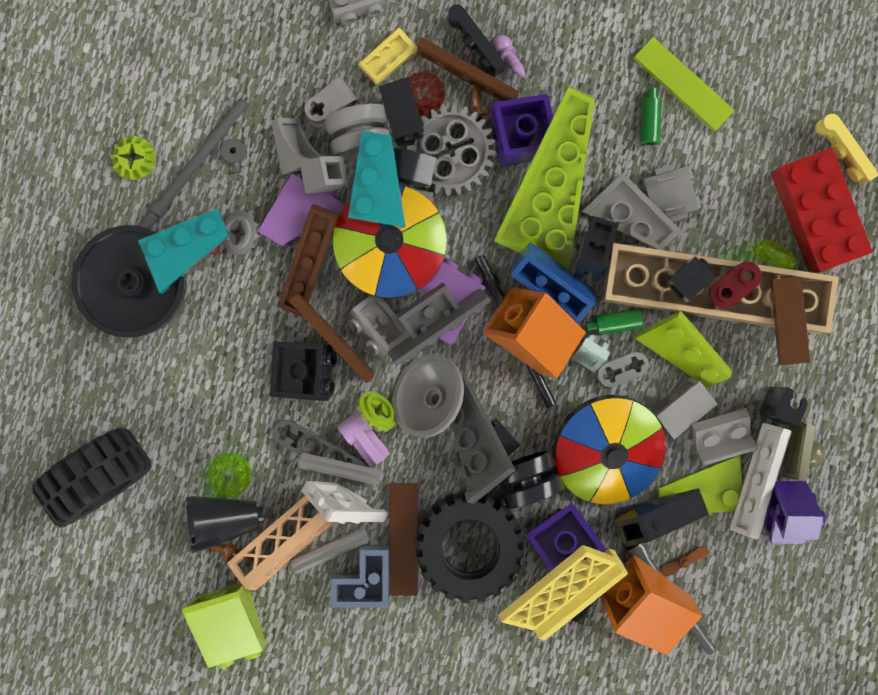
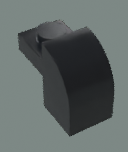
M394 148L398 181L420 188L431 186L437 158L412 150Z

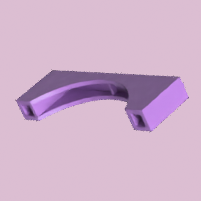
M291 174L258 232L280 246L287 248L300 240L312 204L338 214L341 213L346 205L338 201L340 196L333 191L330 193L306 194L302 174L300 177ZM444 258L436 276L421 290L423 295H425L443 282L456 302L459 303L478 289L484 291L485 286L481 285L483 282L481 278L468 272L467 276L457 271L459 268L457 264ZM467 318L462 321L458 328L447 331L439 339L451 346Z

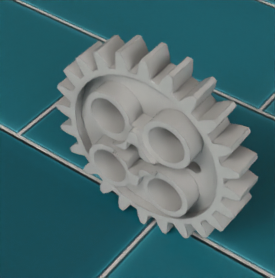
M453 104L451 112H448L447 108L443 105L439 115L432 109V118L430 120L422 116L424 136L414 140L415 145L407 146L408 150L432 157L443 155L436 160L431 186H426L425 188L429 190L436 185V194H440L443 188H445V193L448 197H451L453 189L456 190L459 196H462L463 187H466L469 192H473L472 183L475 182L482 186L479 178L481 175L490 177L489 173L485 170L486 167H495V164L489 160V157L497 156L496 151L490 150V147L496 145L497 142L494 139H488L494 132L491 128L483 130L488 122L485 119L477 122L479 114L476 111L469 117V109L466 106L459 113L458 107ZM456 126H464V135L459 139H454L452 137L453 129ZM439 138V148L433 152L429 151L427 148L429 140ZM469 139H474V142L472 144L462 146L463 144L468 142ZM450 145H453L455 148H457L455 150L456 155L454 157H451L449 154H445L449 152L448 147ZM470 150L476 151L477 159L475 162L465 164V153ZM443 163H450L452 166L451 173L445 177L440 176V166Z

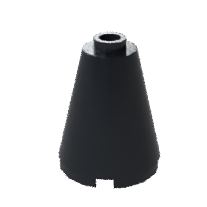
M201 496L186 497L189 537H191V543L193 544L190 545L192 553L203 551L259 529V523H264L262 506L257 507L256 501Z

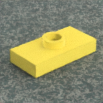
M399 27L358 63V66L378 87L417 52V46Z

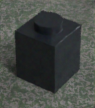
M695 256L684 263L664 283L685 303L703 290L715 279V276L711 273L713 269L709 263L703 258L698 259Z

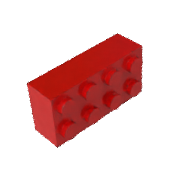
M833 147L783 165L770 173L808 272L820 273L873 253Z

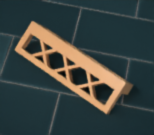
M304 496L233 557L227 565L246 590L256 591L335 522L326 521L320 513L316 514L313 518H303L304 507L310 502ZM288 520L297 521L296 533L291 537L282 536L283 524ZM303 521H307V523L302 527ZM267 538L276 539L274 552L270 555H261L262 543ZM245 557H254L253 570L245 576L237 564Z

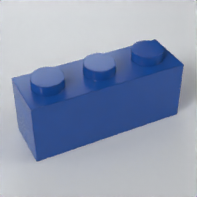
M529 242L513 261L511 276L532 291L547 293L577 324L595 305L596 290L583 280L575 278L571 271L532 242Z

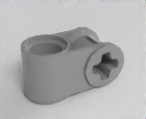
M338 77L306 102L305 114L307 120L314 127L326 126L325 118L329 114L350 105L355 106L358 99L345 81ZM313 109L322 110L323 115L319 117L318 114L313 113Z

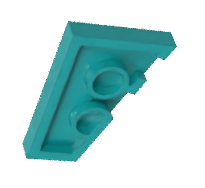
M362 130L348 218L406 227L391 135Z
M214 209L138 241L159 293L163 294L170 288L169 286L179 277H183L190 271L189 269L210 254L230 235L220 210Z

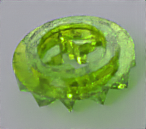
M765 239L762 241L757 240L752 247L756 255L777 267L789 269L793 268L797 262L793 256L794 254L789 249L776 242Z
M221 454L208 466L206 478L209 481L210 489L218 493L219 496L230 498L238 496L251 483L252 470L250 464L239 454ZM234 464L233 475L237 479L230 480L224 486L225 476L219 470L228 471Z

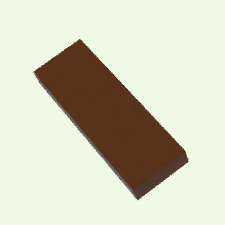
M802 277L770 280L778 365L810 363Z

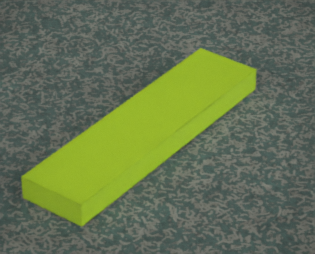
M654 37L634 57V60L713 132H716L735 111Z

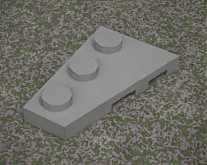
M624 173L619 175L582 211L583 214L589 217L595 216L619 223L617 231L657 250H664L682 232Z

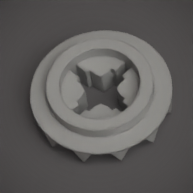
M237 210L229 214L224 221L230 236L223 244L232 254H249V250L256 247L255 239L260 237L256 234L259 224L254 222V215L246 211ZM243 230L245 231V235L241 236L235 232Z

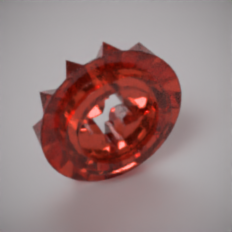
M426 71L413 73L409 80L415 101H417L418 97L416 88L423 89L430 84L428 94L431 98L423 96L416 102L420 116L430 115L432 109L437 111L444 102V85L436 74Z

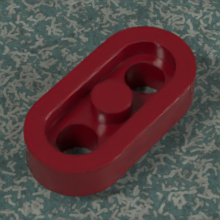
M747 261L737 264L710 286L708 291L710 303L717 308L725 309L732 307L744 298L762 280V272L758 265ZM745 271L751 273L752 278L750 281L745 280L743 276ZM723 288L729 291V297L727 299H724L721 296V291Z

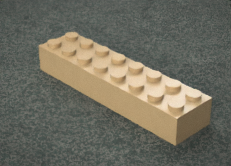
M613 243L604 273L600 302L674 313L682 311L683 314L775 328L770 280L802 277L807 333L826 334L831 333L839 277L758 265L762 272L760 284L732 307L720 309L710 303L708 298L709 288L729 270L742 262ZM695 256L698 259L703 258L712 267L713 271L711 273L715 276V279L694 298L683 303L664 281L689 259ZM749 271L744 272L745 280L750 281L752 278ZM723 288L721 291V296L724 299H727L729 297V291Z

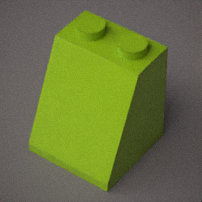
M241 583L194 597L182 608L183 615L208 668L217 666L218 669H222L234 664V660L242 657L246 661L257 658L267 645L251 591L246 590Z

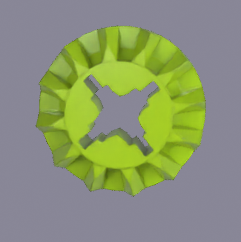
M135 135L127 138L122 137V140L114 145L113 153L110 155L112 167L120 176L128 180H139L151 173L156 162V154L152 145L147 140ZM135 149V154L142 158L134 160L131 166V162L122 156L131 155L132 150Z
M372 391L365 392L359 397L356 409L362 413L360 418L367 421L368 427L373 426L377 432L381 430L387 432L395 426L394 409L385 397Z

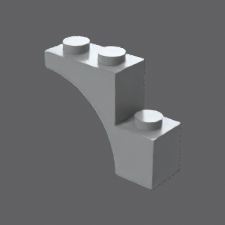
M276 118L271 121L282 176L302 174L306 194L330 193L348 184L343 156H323L318 153L309 143L300 118Z

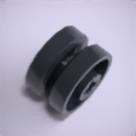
M551 449L511 461L516 471L498 484L502 486L512 485L502 493L507 509L539 502L565 489L559 473L543 474L556 465Z

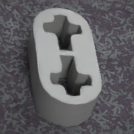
M633 352L606 362L597 370V380L605 387H615L638 378L647 372L649 367L648 359L642 353ZM632 357L642 361V365L639 366V372H636L635 369L625 371L624 366L632 363ZM609 367L610 370L620 368L621 373L613 377L614 381L612 383L609 379H603L602 375L606 373L605 368Z

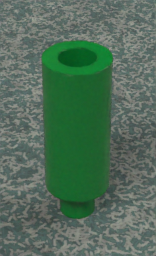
M648 88L646 98L642 99L641 145L660 144L662 99L658 98V89Z
M640 309L596 315L595 320L585 322L587 333L597 331V335L642 329L643 319Z

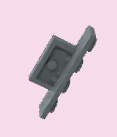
M442 282L397 313V317L410 334V337L388 351L395 365L410 361L415 356V353L424 347L435 344L441 335L458 328L462 321L470 315L480 313L486 307V304L491 301L489 296L482 289H478L457 303L447 286Z

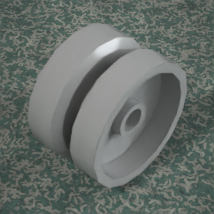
M370 103L346 107L329 114L325 118L328 134L336 137L330 143L333 156H343L344 161L358 159L362 130L391 135L390 130L382 128L388 120L385 107L381 104Z

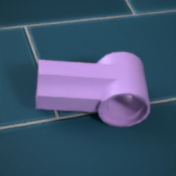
M357 410L340 423L337 428L351 446H355L370 468H372L390 455V452L373 431L374 427H368L367 421L360 418L362 413Z

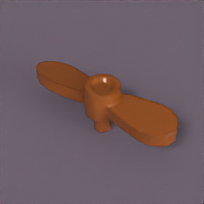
M474 87L473 108L470 109L469 115L471 116L476 111L479 114L477 122L483 116L488 115V110H483L480 107L479 87Z
M227 543L225 546L216 545L208 548L223 553L225 557L224 562L226 563L230 561V558L235 557L242 551L236 549V546L231 543ZM245 557L243 560L253 562L254 557Z
M705 546L697 547L688 555H681L678 560L665 563L660 568V571L664 576H671L682 567L687 568L692 562L707 557L709 550Z

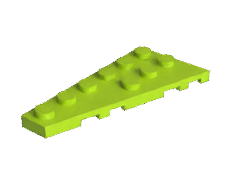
M568 85L494 238L495 242L519 253L523 251L529 242H532L569 271L594 110V97Z

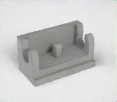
M690 377L651 408L650 411L658 419L664 432H667L672 439H676L718 404L701 381Z

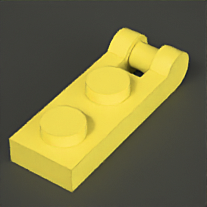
M829 114L816 123V132L821 136H826L830 141L836 158L842 159L848 167L846 171L852 181L863 185L878 176V172L836 114Z

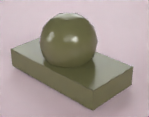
M803 424L802 428L790 427L792 433L787 447L783 477L807 482L809 467L819 466L824 461L825 449L822 444L814 440L816 426Z

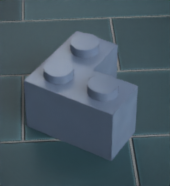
M362 545L360 548V573L333 574L331 578V608H388L390 602V545Z

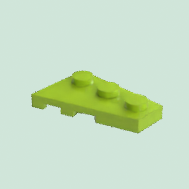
M682 311L641 330L635 337L636 340L677 368L701 381L707 388L731 377L732 370Z
M740 455L657 487L658 498L699 488L709 513L736 511L743 488Z

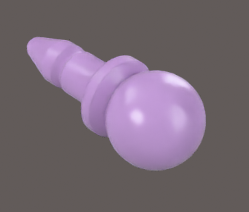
M506 35L494 37L491 41L493 48L502 60L507 62L514 73L524 77V67L515 56L517 50L512 46L510 38Z

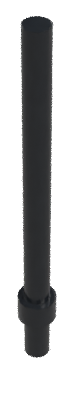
M483 254L474 260L484 278L482 283L485 289H489L497 307H499L505 298L499 286L501 282L497 273L493 274ZM526 365L546 408L556 405L557 403L544 376Z

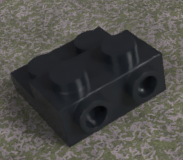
M274 341L269 397L329 401L330 396L335 391V381L331 379V370L336 366L337 353L333 351V347L326 344Z

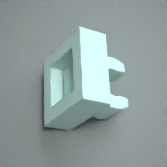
M591 335L589 338L586 337L571 358L595 373L606 361L610 352L607 351L608 344L606 342L599 346L593 342L596 336Z

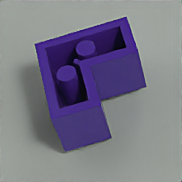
M775 481L764 521V528L771 544H805L806 540H819L821 528H824L826 523L825 513L823 510H820L816 495L811 492L807 482Z

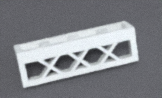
M766 423L762 424L756 443V450L750 462L730 530L757 540L760 537L775 481L778 479L792 432L790 430Z

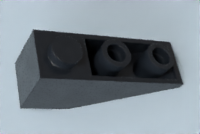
M697 488L620 507L613 523L623 548L653 541L708 516L709 512L701 491Z

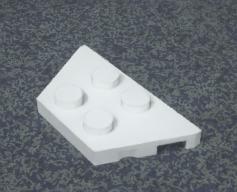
M306 481L301 490L328 522H339L345 524V522L356 524L360 522H385L390 512L383 508L372 509L366 504L367 499L337 483Z

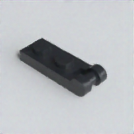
M459 4L452 5L448 11L449 25L462 32L464 35L461 37L463 43L470 51L474 49L480 56L478 62L486 73L491 71L494 76H497L504 71L505 62L466 10Z

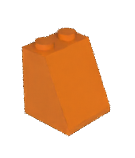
M511 287L482 331L484 335L539 374L558 378L564 370L566 363L578 348L580 341L586 333L547 293Z
M632 555L624 564L628 574L600 596L615 633L667 655L699 621L702 614L691 595L640 558Z

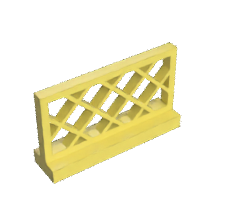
M582 545L498 616L502 623L534 630L538 639L546 640L624 578L628 572L615 550L609 548L603 553Z

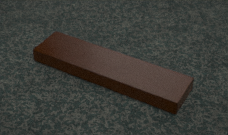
M423 37L420 39L417 45L419 56L467 83L479 87L480 90L500 101L518 98L519 91Z
M316 204L311 205L278 304L279 308L304 317L289 302V299L298 292L310 303L340 214Z
M296 292L289 299V302L355 372L368 383L374 377L373 370L300 293Z
M390 483V596H418V564L415 548L418 532V483Z

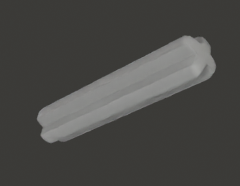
M301 453L298 460V467L373 485H378L380 481L381 471L378 469L308 453Z
M365 528L358 529L292 559L290 562L291 568L295 574H299L368 543L369 535Z

